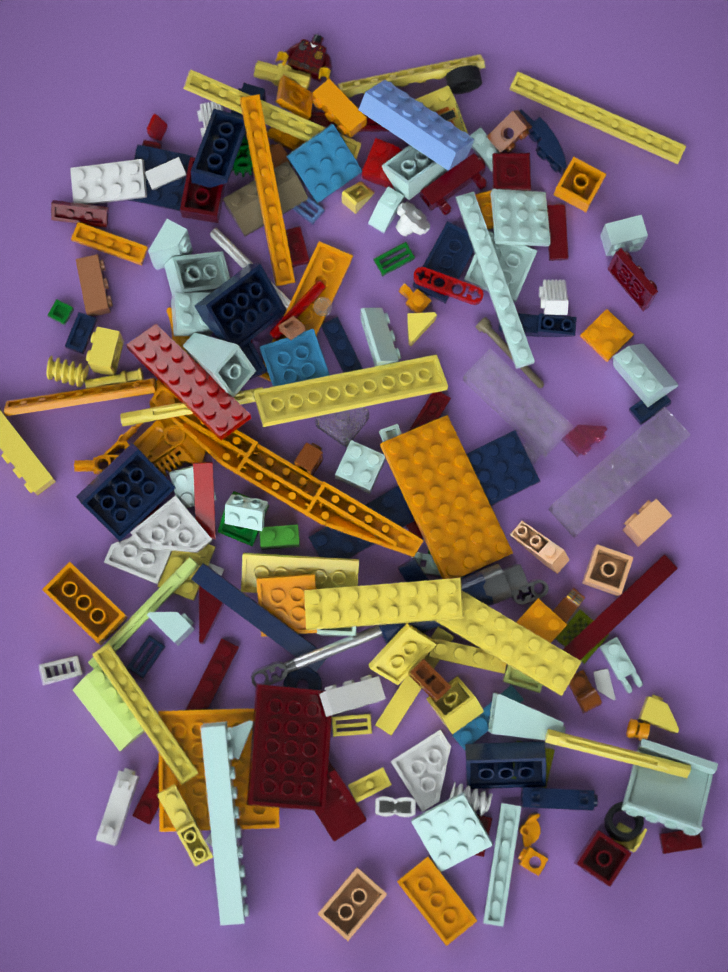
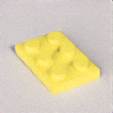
M208 544L198 553L172 551L158 587L160 588L191 557L199 567L174 594L194 601L199 585L191 580V578L203 563L209 566L216 547Z
M407 623L368 665L371 670L399 685L437 644L434 639Z

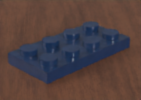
M447 221L423 267L459 280L474 252L468 232ZM424 272L418 275L419 280L427 278ZM430 275L429 284H431L433 275ZM437 278L434 284L437 287H443L445 282L443 279ZM415 282L413 283L412 287L418 288L420 291L445 304L449 299L447 295L419 286Z

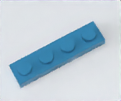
M512 685L501 693V695L519 703L524 700ZM492 702L483 709L484 712L452 735L464 751L465 744H473L488 731Z

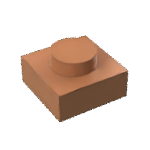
M294 316L278 326L279 331L289 340L306 331L304 324Z

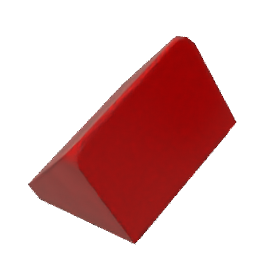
M157 114L152 115L147 127V133L149 137L161 141L168 125Z

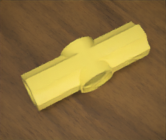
M257 61L254 70L255 78L267 80L279 86L280 78L285 75L308 90L311 74L293 70L288 65H273L262 61Z

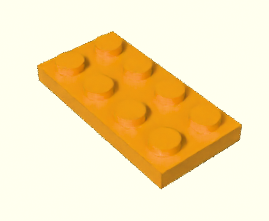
M428 856L397 880V883L446 946L478 921Z

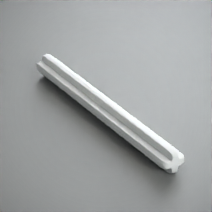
M214 228L210 232V236L242 268L253 264L218 228ZM272 283L287 310L291 301Z

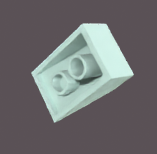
M223 251L176 256L164 264L172 297L174 293L213 292L230 279Z

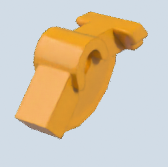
M537 812L530 813L526 822L519 827L524 847L532 846L531 844L535 843L540 836V825L537 821L540 814Z

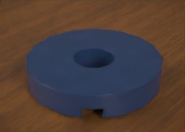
M307 666L288 673L283 682L284 687L297 688L298 682L305 680L308 682V689L322 690V680L319 674Z

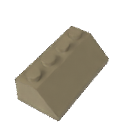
M288 161L274 168L283 215L295 206L307 201L308 196ZM255 180L223 198L226 209L244 236L264 226Z

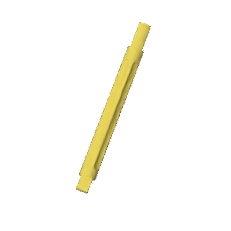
M263 387L239 391L234 399L239 404L255 402L254 390L263 389ZM180 402L121 413L120 418L123 427L192 414V412Z
M550 729L547 730L545 735L546 743L688 778L691 771V765Z

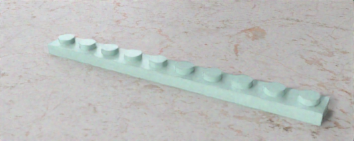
M473 191L457 196L456 201L514 365L518 369L534 364L535 361L475 193Z

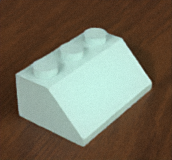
M411 145L382 165V169L395 190L404 195L408 200L448 171Z
M169 219L165 221L148 250L153 266L157 270L165 268L164 264L172 257L191 255L193 251L187 229Z
M362 308L360 319L375 367L399 362L398 359H401L399 349L395 348L393 344L395 336L393 330L389 331L387 325L390 324L388 314L384 313L382 308Z
M644 344L628 346L613 356L614 368L647 407L678 387L677 382Z

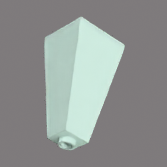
M194 332L183 345L191 358L233 398L256 372L237 344Z

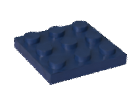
M137 144L134 160L143 159L146 172L179 157L187 174L190 157L193 156ZM145 175L147 197L128 200L180 211L186 176L152 190Z
M516 430L466 454L491 506L541 482Z

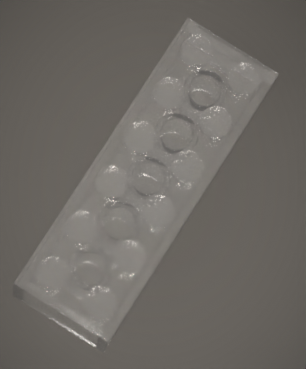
M491 349L464 374L463 381L544 457L574 427Z

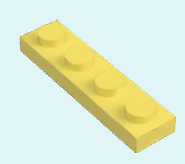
M432 638L437 645L429 652L428 657L505 674L506 663L481 648Z

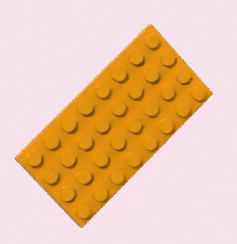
M448 415L379 444L442 579L461 578L513 554Z

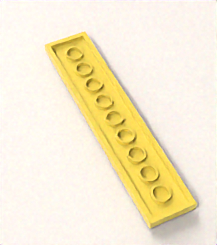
M432 355L254 390L253 396L262 425L266 427L444 391L448 389V384L438 356Z

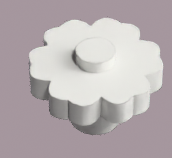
M406 201L397 207V213L401 217L397 222L396 229L401 235L407 236L413 232L422 235L430 229V223L426 220L427 217L420 209H416L412 203Z

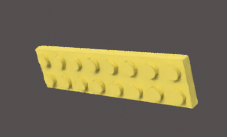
M461 578L304 590L307 630L464 618Z
M462 591L464 618L436 621L560 696L565 692L582 662Z

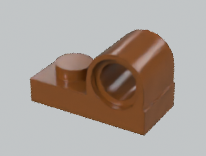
M584 670L575 673L569 683V687L584 714L600 706L602 701L596 689L592 687Z

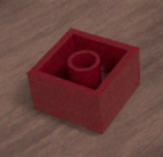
M595 830L574 864L606 886L611 887L632 853L599 830Z

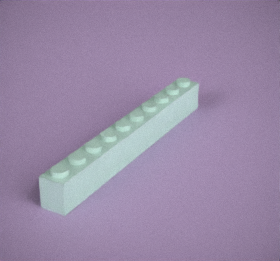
M227 722L203 723L201 726L220 925L244 924L246 917L249 916V905L245 904L244 897H247V885H243L242 878L245 877V866L241 865L243 846H239V838H241L242 833L241 826H237V818L240 817L239 806H235L238 792L237 786H233V779H236L235 767L231 766V759H234L233 747L229 746V739H232L231 727L227 726Z

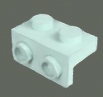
M232 494L225 504V524L262 531L268 502L258 498L253 499Z

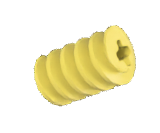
M53 356L49 357L46 368L48 380L54 378L56 382L61 380L64 384L69 381L71 386L76 383V386L79 388L84 384L89 371V365L82 369V363L75 367V362L72 361L69 366L67 359L62 364L59 357L53 362Z

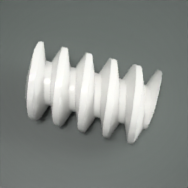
M454 782L449 799L464 792L475 812L479 810L480 816L488 812L492 793L486 798L485 791L478 795V789L475 788L471 793L470 786L463 790V784L460 783L456 788Z

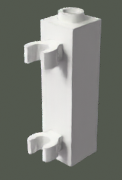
M127 768L124 771H118L96 840L114 846L118 845L140 778L135 775L136 771Z

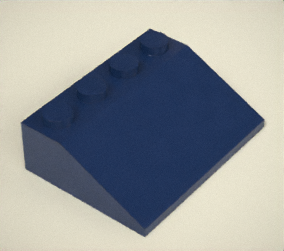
M261 264L247 265L194 305L203 322L218 339L237 344L240 348L286 313L284 304Z
M132 443L76 497L105 528L121 541L176 487Z

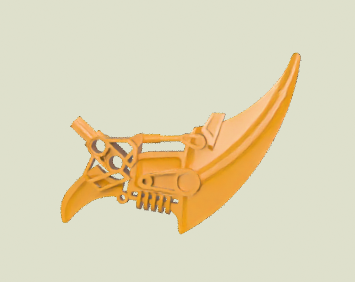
M168 307L166 312L171 324L172 339L188 354L183 345L190 336H174L172 308ZM157 379L156 391L159 388L160 384L166 387L164 384H162V382L159 379ZM149 401L150 408L157 407ZM170 418L156 420L133 443L165 477L168 476L165 470L171 472L170 467L174 470L178 469L175 464L181 467L183 462L190 463L191 465L194 462H203L206 452ZM143 423L136 424L124 434H121L118 441L103 455L93 457V460H74V471H93L94 474H100L104 470L99 468L100 463L107 462L109 466L119 456L114 455L119 449H126L130 446L127 440L138 431L137 429Z

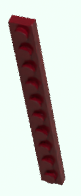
M221 638L186 710L209 709L239 649L238 646ZM159 763L132 815L151 825L159 809V798L157 796V793H159Z

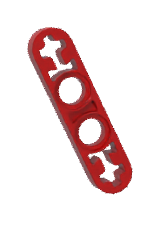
M418 267L414 271L413 279L419 286L471 305H478L483 300L484 293L478 286L426 267ZM424 272L427 278L419 280L418 275ZM430 275H433L431 284H429ZM437 278H441L445 284L443 287H437L434 281ZM460 285L463 291L455 294L452 291V287ZM466 288H468V293L474 294V292H477L480 298L476 297V299L473 300L472 295L467 294L466 297H464Z

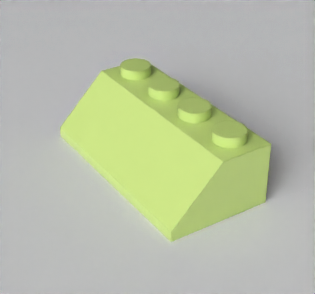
M100 666L87 674L73 689L74 693L120 752L145 732Z

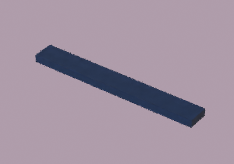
M203 563L191 578V580L295 657L319 649ZM327 658L308 666L317 672Z

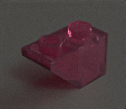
M577 425L562 441L576 457L581 454L585 456L592 450L590 446L594 442L599 444L606 437L605 433L608 429L605 426Z

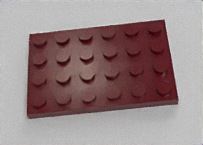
M256 685L247 805L325 811L332 715L326 717L319 695L325 691Z

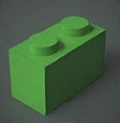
M298 524L264 527L260 531L261 549L300 547Z

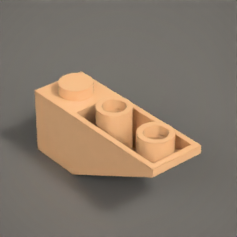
M521 521L510 534L513 539L556 574L570 560L561 547L524 521Z

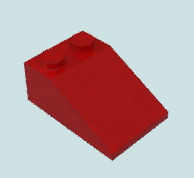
M375 138L362 170V179L386 188L389 186L395 190L382 169V165L400 153L402 149Z

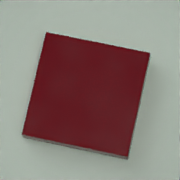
M493 153V189L530 191V153Z

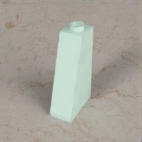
M493 692L488 732L545 740L548 729L565 733L563 722Z

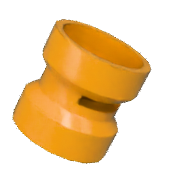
M631 718L628 723L626 737L631 739L635 737L640 741L642 739L647 740L650 723H640L636 719Z

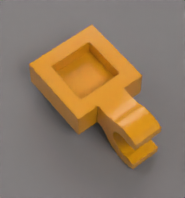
M405 283L399 288V293L408 299L405 305L415 313H422L432 301L418 288L413 292Z

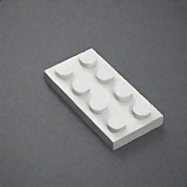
M143 159L70 168L73 203L89 205L147 197Z

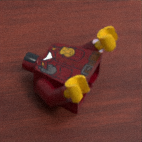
M314 34L311 41L302 39L300 43H296L286 51H279L275 61H283V66L287 62V65L292 67L293 70L311 74V79L321 82L322 77H326L327 80L330 79L332 70L331 58L327 54V48L322 46L324 38L318 34Z

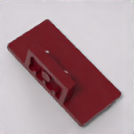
M329 761L325 811H315L332 840L337 841L366 822L367 819Z

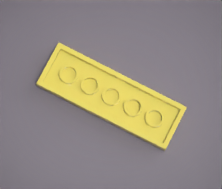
M243 553L241 591L257 593V578L315 574L316 589L358 586L359 559Z

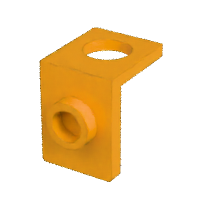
M531 847L523 848L518 856L520 860L518 864L537 876L540 875L548 861V858ZM534 856L538 857L541 861L538 868H532L529 864L530 859Z

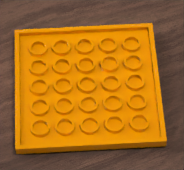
M254 708L158 711V715L198 771L197 775L181 785L159 753V792L175 784L200 831L211 830L201 726L203 723L227 722V726L233 728L249 720L253 722ZM252 726L239 760L236 758L231 759V766L235 767L236 779H233V786H237L238 792L235 806H239L240 817L237 818V826H241V829L280 828L279 808L247 805ZM159 799V832L176 831Z

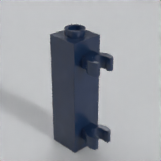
M521 788V808L594 811V807L598 805V796L594 795L595 790Z

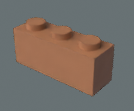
M98 254L75 259L87 315L94 317L111 313L110 307L113 306L111 295L107 296L106 289H109L107 277L104 278L102 272L106 271L104 261L99 259Z

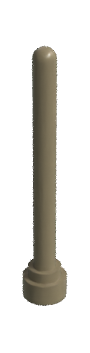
M484 317L475 328L480 333H486L513 361L508 345L492 329L491 321ZM528 365L520 368L538 388L544 387V382Z

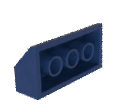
M213 109L191 169L192 183L209 188L228 183L246 132L243 116Z
M544 741L465 744L467 786H470L471 789L546 787Z

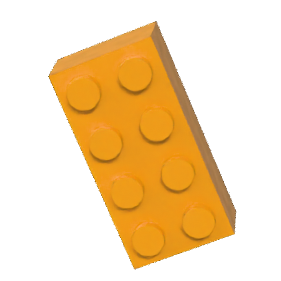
M70 561L42 589L99 645H102L128 618Z

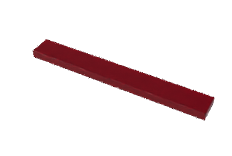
M664 554L562 650L581 660L678 568Z

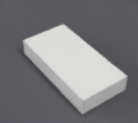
M179 157L145 172L152 190L187 175Z

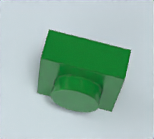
M56 299L47 316L66 325L74 308Z

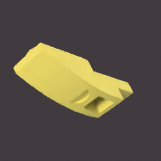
M174 784L157 793L195 867L213 858L191 811L176 785Z

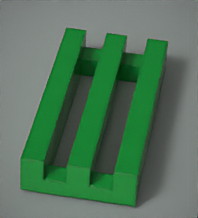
M404 242L374 258L373 261L383 277L413 261L415 256L408 244ZM404 248L406 249V251L402 252L401 254H399V255H397V256H395V257L389 259L388 261H386V262L380 264V261H382V260L386 259L387 257H389V256H391V255H393V254H395V253L401 251V250L404 249ZM409 254V256H408L407 258H405V259H403V260H401V261H399V262L393 264L392 266H390V267H388V268H386V269H383L384 267H386V266L392 264L393 262H395V261H397V260H399V259H401V258H403V257H405V256H407V255Z

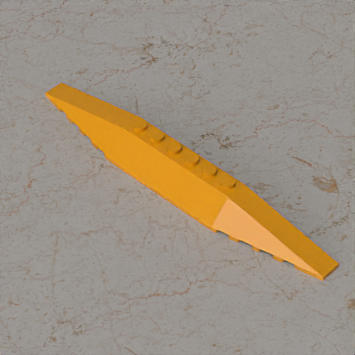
M161 384L150 400L157 407L181 402L168 388ZM193 413L170 418L223 467L321 525L411 557L415 556L424 541L325 481H320L276 455L239 430H235L221 441Z

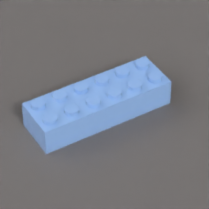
M386 80L366 91L359 107L360 112L448 171L467 158L475 140L468 133L461 131L453 123L446 121L436 112L431 111L421 102L416 101L406 92L401 91Z

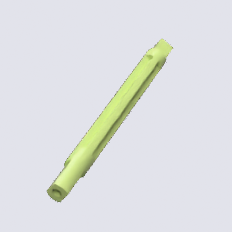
M189 557L103 646L109 643L116 652L148 620L147 614L155 612L199 565ZM94 657L88 662L93 669L99 666Z

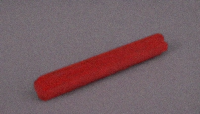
M318 280L270 331V336L278 340L282 335L278 326L292 316L297 319L325 290V284Z

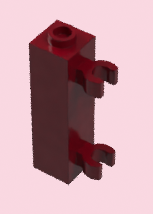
M473 153L422 189L420 198L430 211L439 207L443 215L446 216L451 212V206L446 202L450 197L473 181L480 191L486 187L487 181L481 176L485 172L486 164L484 160Z

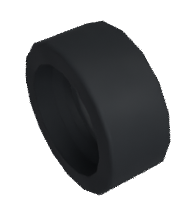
M476 66L458 67L448 72L445 76L447 86L449 85L453 94L471 92L482 84L480 71Z
M623 802L614 804L606 813L604 827L613 839L619 842H628L635 839L642 831L644 817L639 815L632 816L635 820L634 829L628 833L619 831L613 824L614 814L624 811L621 810Z

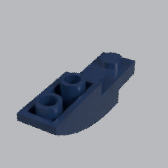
M520 109L519 112L532 126L528 136L533 142L538 143L536 147L537 155L542 160H546L553 171L563 175L567 165L562 147L555 134L540 116L534 121Z
M518 313L525 336L572 337L576 334L577 317L544 315L543 313L538 315ZM499 322L498 331L503 332Z

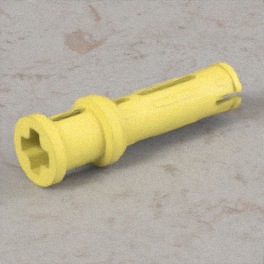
M142 368L129 372L124 370L117 375L85 380V385L87 389L144 380Z

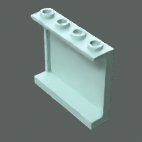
M642 739L637 746L636 752L691 765V771L688 778L633 765L621 810L626 811L631 816L639 815L645 817L647 821L652 823H663L665 827L670 829L678 828L684 830V833L688 835H698L703 830V827H701L712 777L717 771L718 763Z

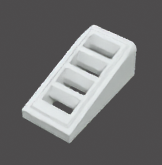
M78 656L39 664L43 685L82 675ZM70 662H73L75 672L71 673ZM63 664H65L67 674L63 673ZM55 666L58 668L59 676L55 675ZM48 668L50 670L51 678L47 677L46 669Z

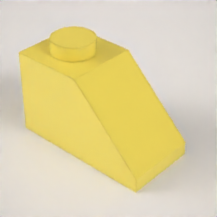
M656 695L646 697L638 720L648 722L674 734L678 733V725L668 704L662 702L663 698Z

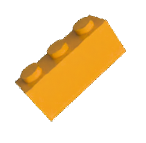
M330 79L313 92V104L325 112L326 118L338 126L337 128L342 135H347L351 138L366 126L367 117L359 111Z

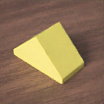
M360 181L342 192V203L356 214L374 195V192Z
M407 313L408 344L410 346L436 321V313Z

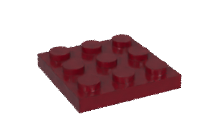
M620 248L615 252L607 270L644 312L650 307L657 295V286L652 280L647 279L644 270L640 266L635 265L632 261V256Z

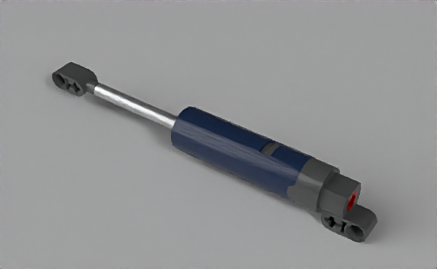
M495 564L461 578L462 591L489 607L510 598L515 603L526 604L544 597L549 590L548 584L543 580L533 579L527 582L520 564H514L504 569H501L499 564ZM537 583H541L543 586L540 593L534 591V586ZM518 591H521L523 593L529 591L532 594V596L528 593L522 595V600L516 597L519 595ZM436 621L408 623L422 633L442 626ZM407 623L377 625L357 633L356 636H349L284 663L279 661L273 662L253 671L251 674L252 684L255 687L257 684H274L285 679L290 672L381 636L387 645ZM277 666L280 669H284L281 671L280 676H278L277 673H274L271 675L272 679L269 680L268 673L266 672V670L269 669V672L272 673L275 671V667ZM257 674L265 675L266 678L263 683L255 682L254 678Z

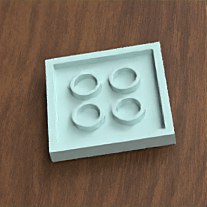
M492 189L491 204L495 244L549 246L551 244L546 192Z
M488 231L513 302L516 303L537 250L525 245L495 244L494 233ZM474 255L464 282L488 291L476 255Z
M464 792L411 819L413 826L440 872L493 845Z

